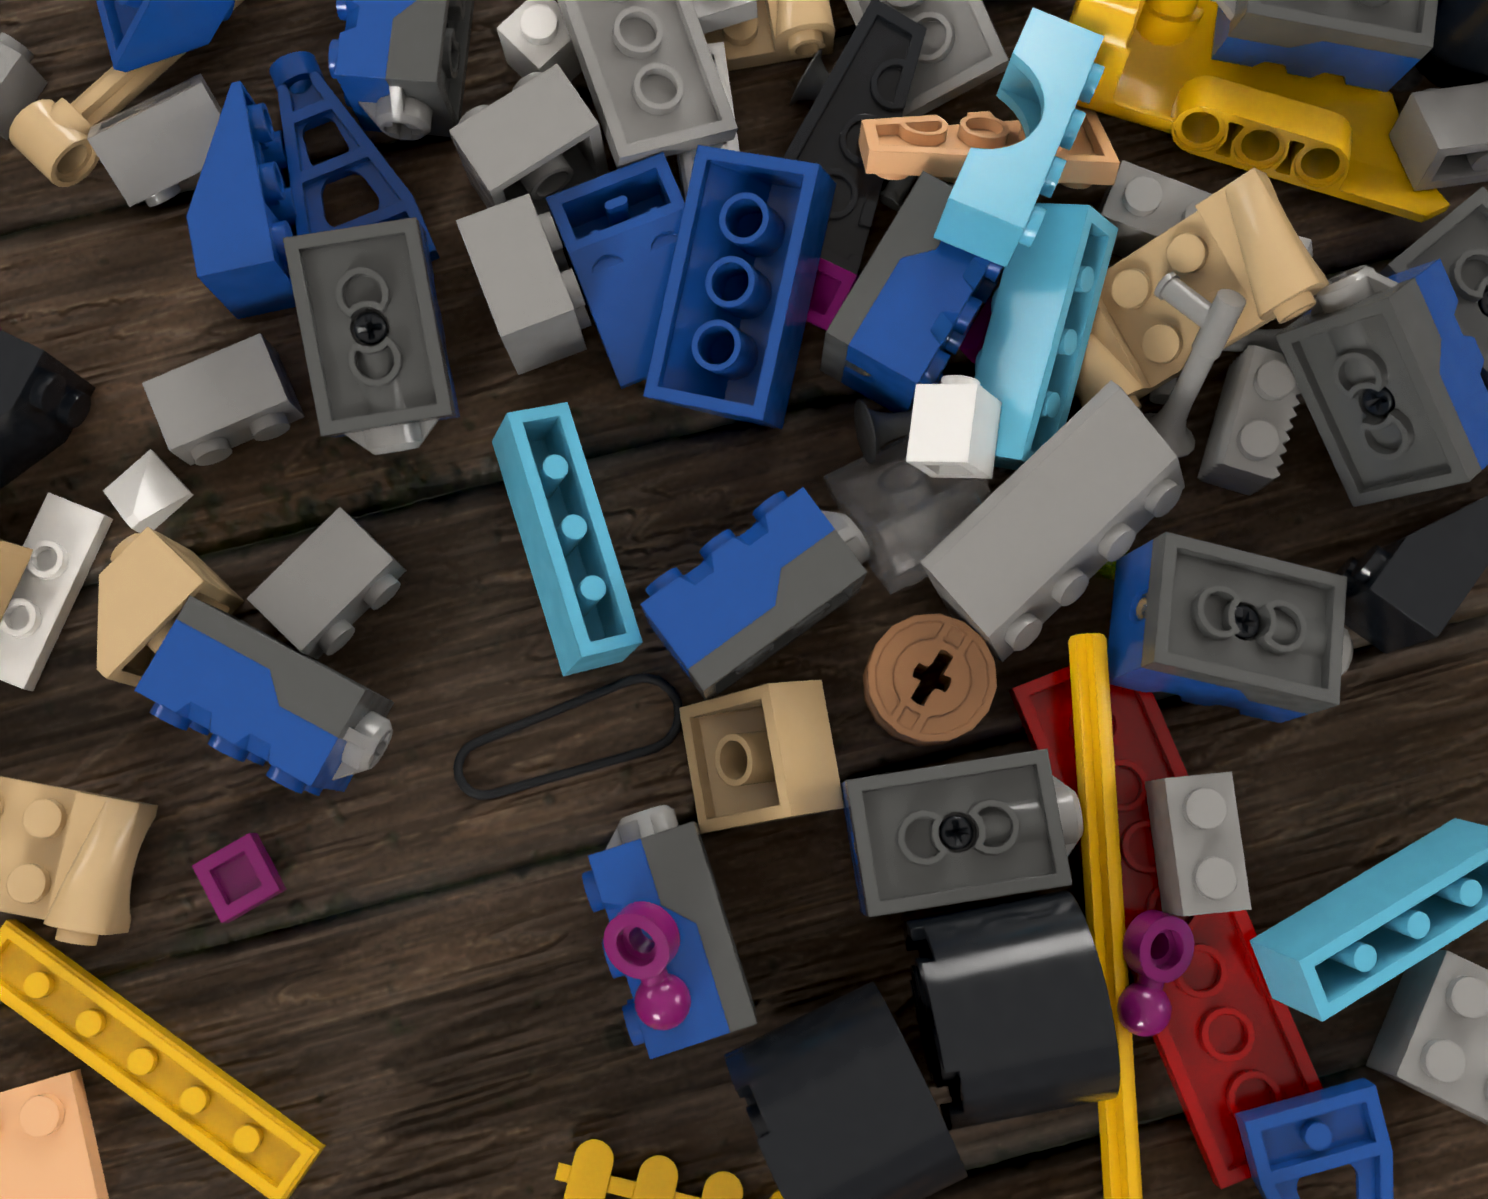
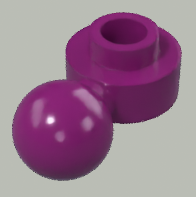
M646 901L630 903L607 925L603 938L605 952L611 963L620 972L641 980L634 1001L640 1020L652 1029L660 1031L670 1030L680 1025L686 1019L691 1007V995L687 985L678 976L668 973L666 968L679 950V929L671 915L662 907ZM641 929L646 931L652 937L653 940L648 939L642 933Z
M1148 910L1136 916L1125 932L1123 939L1124 959L1128 967L1138 975L1136 982L1128 985L1121 993L1117 1004V1014L1124 1028L1134 1035L1141 1037L1154 1036L1166 1028L1171 1019L1172 1007L1167 994L1163 990L1164 983L1178 979L1191 963L1194 953L1193 933L1188 924L1176 916L1159 910Z

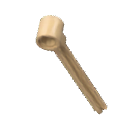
M235 0L233 10L244 0ZM185 53L129 72L114 70L112 66L71 104L64 98L59 99L57 102L51 99H41L32 102L20 111L10 126L9 139L12 145L56 186L69 187L79 183L93 171L99 161V157L87 140L90 127L117 115Z

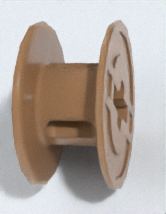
M940 613L913 615L891 626L875 644L863 673L864 700L875 722L894 739L917 747L944 745L973 730L989 712L997 689L995 660L984 638L964 621ZM935 658H938L946 664L936 682L944 685L943 691L934 689L919 705L911 699L921 681L913 677V672H925L934 662Z

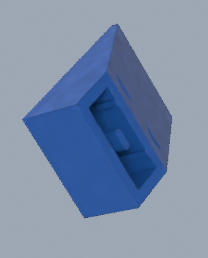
M241 81L232 82L186 215L197 277L237 319L296 307L283 238L296 236L294 225H296L295 218H297L292 188L286 186L283 170L288 168L284 136L281 130H273L266 105L263 102L256 104Z
M663 152L545 197L563 249L621 389L647 379L685 205Z

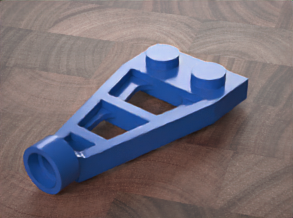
M298 51L277 59L270 66L269 73L278 92L290 187L292 188L293 201L297 213V218H295L297 236L416 217L426 231L431 262L439 259L440 256L413 195L327 85L315 56L310 52ZM332 121L336 124L348 144L349 152L313 166L310 162L304 133L307 130ZM352 174L363 177L379 198L378 210L339 226H331L325 216L323 202L325 186Z
M1365 1077L1235 1113L1251 1177L1263 1199H1300L1297 1192L1299 1178L1350 1164L1355 1170L1356 1199H1394L1393 1150L1376 1085Z

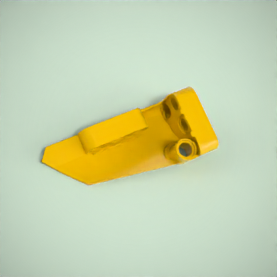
M1211 0L1075 1L1069 22L1104 36L1094 63L1105 67L1090 103L1087 104L1078 100L1077 106L1170 133L1175 144L1190 154L1246 171L1256 168L1265 172L1270 178L1420 223L1446 212L1450 206L1449 202L1437 189L1414 191L1389 138V133L1399 117L1393 93L1346 85L1343 76L1322 73L1312 78L1287 74L1284 65L1271 62H1263L1250 67L1212 60L1211 55L1218 5Z

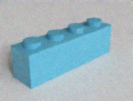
M1035 203V205L1046 209L1036 237L1030 248L1018 243L1007 268L1004 267L1000 285L992 297V314L983 348L976 357L974 378L980 381V386L1002 402L994 467L1017 470L1067 423L1118 228L1090 205Z
M568 402L508 412L498 428L492 444L562 675L564 677L622 662L643 641Z
M1454 818L1249 940L1272 999L1323 1022L1488 920V826Z

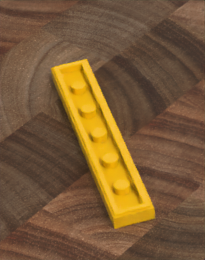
M6 920L0 928V1001L268 1199L290 1198L326 1145L19 920Z

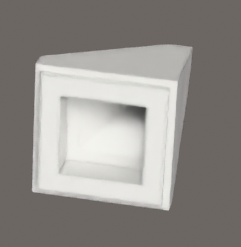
M151 449L103 490L123 520L131 529L138 533H141L147 526L155 530L193 496L191 491Z

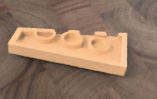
M1076 105L1075 109L1085 112L1086 115L1071 149L1067 150L1060 146L1058 147L1055 156L1067 161L1058 183L1073 189H1086L1091 185L1114 186L1120 161L1096 111ZM990 111L967 112V116L961 119L960 124L948 125L938 115L865 119L861 121L858 144L866 174H876L888 180H903L908 176H920L925 171L943 181L955 183L970 148L995 149L1011 146L1024 140L1025 133L1019 120L1002 121L996 118Z
M81 1069L0 1092V1199H109Z

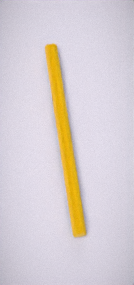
M1101 633L1075 634L1070 636L1068 647L1077 788L1084 827L1081 837L1085 914L1108 990L1120 1062V1086L1117 1097L1098 1102L1104 1199H1143L1132 1033L1124 1028L1117 1014L1118 1000L1123 990L1129 985L1128 965L1123 955V939L1126 931L1107 639Z

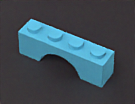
M1034 7L1032 8L996 94L1019 119L1025 133V139L1003 148H970L949 195L933 238L1007 268L1018 243L1029 248L1031 247L1046 213V209L1035 205L1039 194L1051 198L1067 162L1055 156L1058 147L1060 146L1067 150L1071 149L1086 115L1085 112L1075 109L1077 101L1090 103L1105 69L1104 66L1094 63L1104 38L1103 35Z

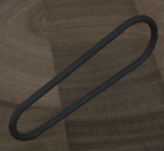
M647 673L627 676L474 738L464 744L456 754L453 765L454 779L460 790L469 797L487 800L657 753L669 746L680 733L682 724L679 708L683 707L682 700L674 686L662 677ZM649 683L657 685L668 694L673 703L675 716L672 727L664 738L654 744L491 790L475 789L467 783L463 776L464 760L470 751L632 684Z

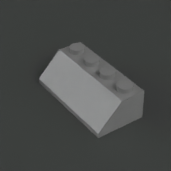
M1111 380L920 563L951 617L964 621L984 638L990 652L1003 662L1014 651H1021L1032 644L1041 632L1042 624L1061 606H1068L1074 603L1086 590L1089 579L1108 561L1114 562L1121 558L1132 546L1136 534L1151 519L1164 516L1176 505L1182 490L1185 488L1178 456L1124 390Z

